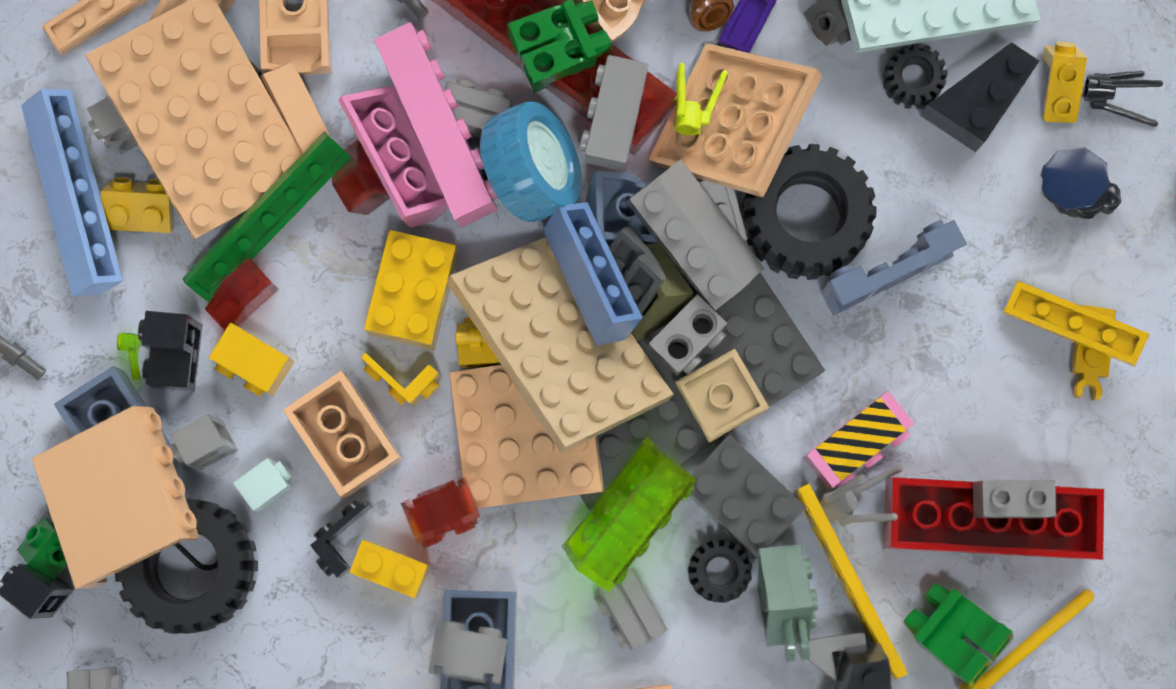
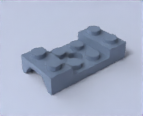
M938 220L923 228V232L916 236L918 241L910 250L898 256L899 259L894 261L890 267L887 262H884L869 270L867 275L862 266L851 269L850 265H847L831 274L832 277L826 280L827 285L821 291L832 315L834 316L952 258L954 251L967 245L955 220L946 224L942 220Z

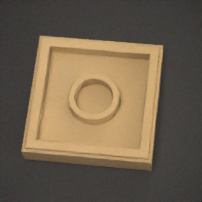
M736 349L729 351L674 383L708 443L770 409Z

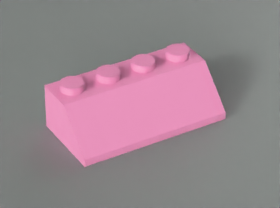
M394 85L341 96L338 101L401 219L410 228L437 220L449 207Z

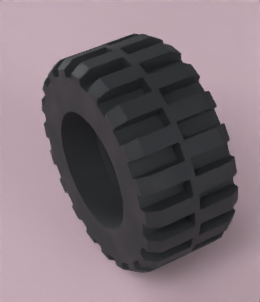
M809 144L807 149H801L800 145L791 146L784 154L764 197L746 193L742 206L744 209L742 220L747 232V243L749 246H754L756 249L755 256L761 262L766 260L771 264L769 269L776 273H779L780 270L788 273V278L792 279L806 276L807 280H816L822 275L831 276L836 270L847 266L864 248L874 229L872 224L876 218L877 207L873 206L872 201L876 196L873 187L868 188L865 183L868 180V176L864 170L857 172L853 166L856 161L851 157L847 156L843 160L837 156L839 150L829 147L827 152L821 151L819 144ZM809 184L825 190L836 202L840 214L839 224L835 232L827 239L819 242H806L790 235L780 224L776 212L778 200L786 189L794 185Z
M192 498L186 499L190 511L196 518L198 534L211 542L217 555V575L212 586L205 594L189 600L179 599L170 595L161 584L158 575V560L161 551L115 573V581L121 582L123 590L119 591L123 602L129 601L132 606L129 611L136 618L146 620L145 625L153 629H162L164 633L190 634L208 631L234 617L233 613L238 609H242L247 603L246 596L249 591H253L256 583L253 580L254 571H258V561L254 560L253 552L257 551L254 540H250L247 535L249 530L245 524L239 522L234 513L228 509H223L218 504Z

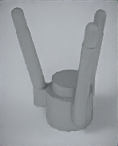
M898 465L861 484L859 483L865 477L863 474H860L836 490L824 494L821 498V507L828 520L831 522L839 520L842 527L851 523L896 520L898 516L895 513L852 514L858 507L855 495L903 471V466Z

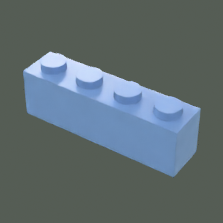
M588 203L569 204L555 209L543 228V232L596 346L626 340L641 321L642 316Z

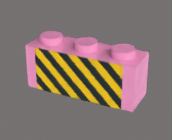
M887 391L808 452L803 458L828 490L836 485L839 488L856 477L853 472L864 464L868 469L883 457L880 451L891 443L895 448L910 436L907 429L914 425V423L889 391Z

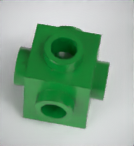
M43 516L37 525L32 526L28 530L25 540L17 548V551L29 566L55 580L65 568L67 562L54 523Z

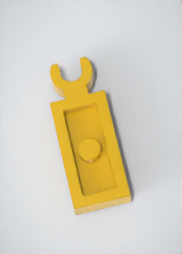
M1081 305L1102 315H1105L1112 319H1116V310ZM1074 343L1071 373L1080 375V381L1073 387L1074 398L1082 397L1084 386L1092 389L1093 401L1101 398L1103 390L1098 382V378L1109 377L1111 357Z

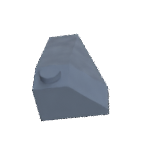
M594 171L585 202L588 203L608 247L611 246L620 230L628 226L645 244H657V241L626 202L648 184L638 180L637 176L629 173Z

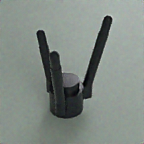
M1144 71L1110 74L1094 73V75H1087L1084 101H1091L1092 109L1105 110L1157 127L1158 121L1106 102L1107 100L1114 99L1116 88L1161 87L1163 82L1161 80H1125L1144 77Z

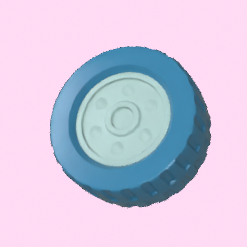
M529 101L504 110L487 121L483 127L480 140L481 157L484 166L481 172L484 179L489 180L499 200L514 216L527 222H537L551 217L555 209L577 202L582 189V173L579 158L568 132L552 111L540 103Z

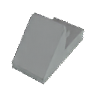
M853 632L810 638V658L808 661L829 678L836 680L832 652L836 651L837 657H842L845 647L866 645L865 633ZM795 644V651L799 653L798 644Z

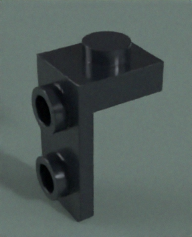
M357 500L353 501L341 511L343 516L341 520L335 525H332L330 522L325 524L313 535L317 540L310 546L320 557L316 560V563L328 577L334 574L336 578H342L350 571L351 567L330 542L373 507L367 500H363L361 503Z

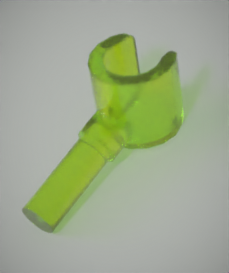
M119 333L117 336V350L128 352L132 380H139L141 377L137 352L140 350L141 340L138 339V335L133 333Z

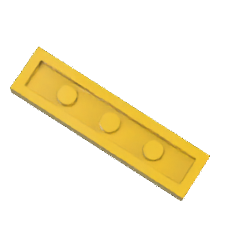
M1017 281L1004 309V314L1133 367H1136L1150 336V333L1020 281Z

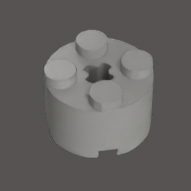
M443 621L442 628L435 629L428 673L437 675L438 668H441L442 674H446L445 677L486 683L487 676L493 677V684H500L507 640L501 638L502 633L498 629L479 627L478 633L466 631L464 624Z

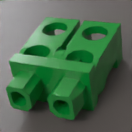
M573 0L563 2L562 5L551 7L508 23V37L519 61L522 62V68L533 93L545 89L546 85L565 76L595 66L597 57L611 50L612 44L605 30L588 35L585 26L598 22L599 19L593 1L575 5Z
M934 583L924 596V599L935 607L936 611L928 619L914 608L903 622L914 635L915 641L920 647L926 650L969 689H972L991 666L990 660L994 662L1014 638L1013 631L982 611L955 588L950 592L941 585ZM964 639L967 640L970 644H972L975 648H977L978 651L974 649L971 645H969L966 641H964Z

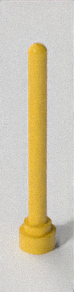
M1089 589L1083 590L983 674L972 689L991 688L1093 602L1095 598L1094 593ZM963 683L957 687L958 689H969Z

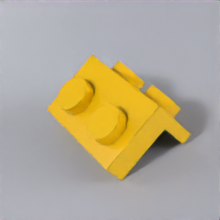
M117 177L109 181L100 191L109 230L171 233L173 231V205L158 179L132 182L131 178Z

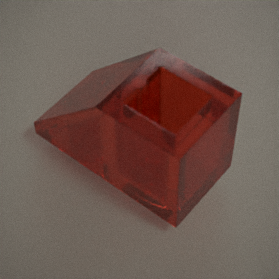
M356 140L345 149L351 158L332 177V185L349 213L369 215L390 199L360 140Z

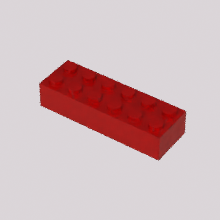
M892 477L885 481L884 513H895L898 518L892 521H884L883 549L1103 560L1104 489L1055 486L1056 517L974 518L972 481Z

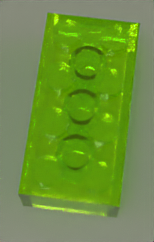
M646 437L568 537L562 548L577 571L609 593L615 585L617 586L622 583L633 561L647 551L650 540L658 529H663L669 523L672 511L679 502L685 501L690 496L697 479L679 460Z

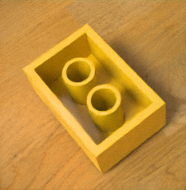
M389 230L364 330L371 336L435 350L450 292L447 281L450 275L455 272L459 256L457 246Z

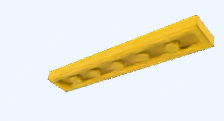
M810 484L794 490L795 497L806 506L803 512L872 644L880 643L889 659L890 677L899 679L907 675L908 672Z

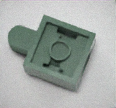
M802 545L760 548L758 554L757 590L767 646L784 645L787 662L795 661V644H798L801 660H809L810 630L816 628L817 592L816 589H810L809 579H812V566L810 558H804Z

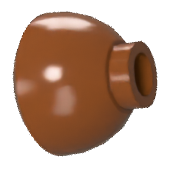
M692 0L689 16L693 27L701 32L718 29L731 17L734 10L733 0Z

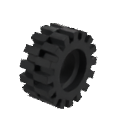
M919 43L912 44L910 48L908 45L902 46L900 51L897 50L885 66L886 68L882 78H885L883 88H888L886 95L889 99L892 96L896 98L894 103L898 106L902 102L905 104L904 108L911 109L912 106H916V109L922 108L924 104L928 105L937 98L945 86L947 70H944L943 67L946 63L944 59L939 61L937 57L940 53L937 50L933 53L928 51L931 46L924 45L923 48H919ZM909 65L920 66L926 72V84L919 88L908 86L902 78L903 69Z
M717 539L706 542L695 550V553L689 560L688 573L690 584L698 595L708 601L725 603L735 600L747 590L749 581L752 579V564L749 562V556L741 549V546L729 540ZM716 557L727 559L733 567L731 580L723 585H716L707 577V565Z

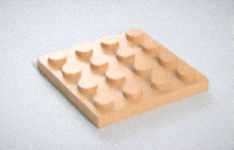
M706 43L686 82L685 95L686 101L699 103L701 110L704 111L721 72L724 70L728 72L724 86L711 113L710 125H702L701 133L698 135L688 136L677 133L674 130L676 103L648 160L654 166L668 169L681 159L695 178L764 197L822 78V74L816 68Z
M502 365L449 372L467 510L605 491L597 436L560 453Z

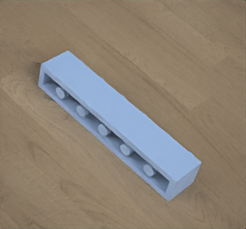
M41 89L23 103L21 107L72 297L100 295L121 283L123 279L72 91Z

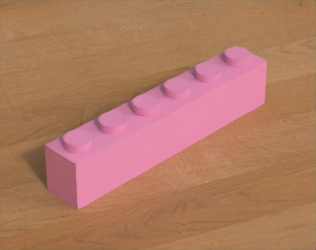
M409 22L374 39L454 220L460 227H464L497 211L498 208L494 199L498 197L489 180L484 179L480 170L484 168L482 157L477 148L471 150L467 139L471 138L472 135L463 118L458 120L454 113V109L458 108V104L450 88L444 91L440 80L445 78V75L437 59L430 60L427 51L432 49L424 30L417 32L413 24Z

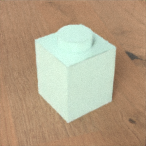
M269 458L234 482V485L251 509L256 512H261L293 489V486L288 481L292 478V475L282 461L275 463L274 460Z

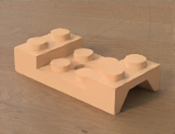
M259 0L260 61L262 72L265 74L293 62L299 75L332 74V44L329 37L328 0H303L302 7L295 12L285 9L287 0Z

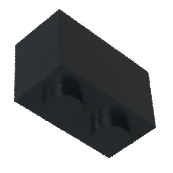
M19 564L18 566L11 567L2 577L1 583L3 585L0 588V596L29 619L52 618L74 589L58 576L54 580L28 564Z

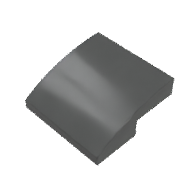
M628 226L620 230L609 249L642 315L666 280V276L649 248Z

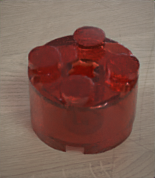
M461 477L457 481L458 486L452 480L417 494L418 498L412 500V505L409 498L400 503L415 542H421L423 548L441 542L442 538L446 536L445 533L454 530L456 535H459L476 527L475 525L478 523L477 518L481 515L466 477Z

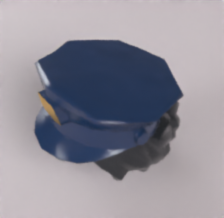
M1086 147L1057 151L1043 165L1040 176L1043 179L1042 190L1044 196L1055 205L1061 214L1064 213L1073 218L1092 219L1101 212L1104 214L1113 213L1122 202L1119 187L1109 181L1107 162Z

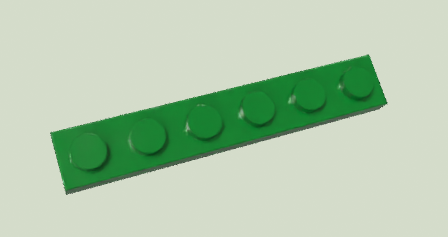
M324 131L182 278L184 283L210 304L351 158L348 152Z

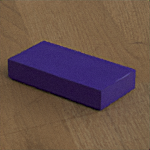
M739 0L717 41V46L750 53L777 0Z

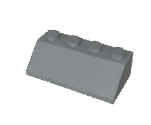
M681 159L626 201L694 291L713 310H717L740 292L764 269L760 261Z

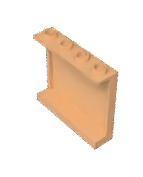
M132 406L32 457L75 589L97 588L107 583V577L183 540L199 539L196 529L197 521L188 507L184 495V484L176 473L172 450L166 444L161 430V419L152 407Z

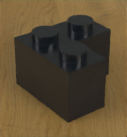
M145 310V318L141 319L138 325V339L142 340L141 346L150 350L149 358L144 360L142 376L146 379V385L159 389L195 392L203 324L188 314Z

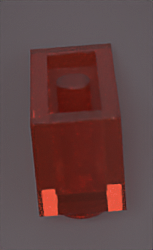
M248 258L223 280L205 310L225 331L230 322L238 327L274 295L279 288Z

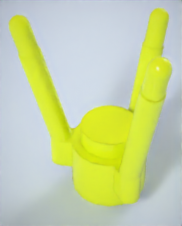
M679 63L676 72L677 109L674 130L682 135H698L701 133L702 125H710L711 113L724 86L728 72L726 70L721 72L707 106L702 111L699 103L686 101L685 64Z

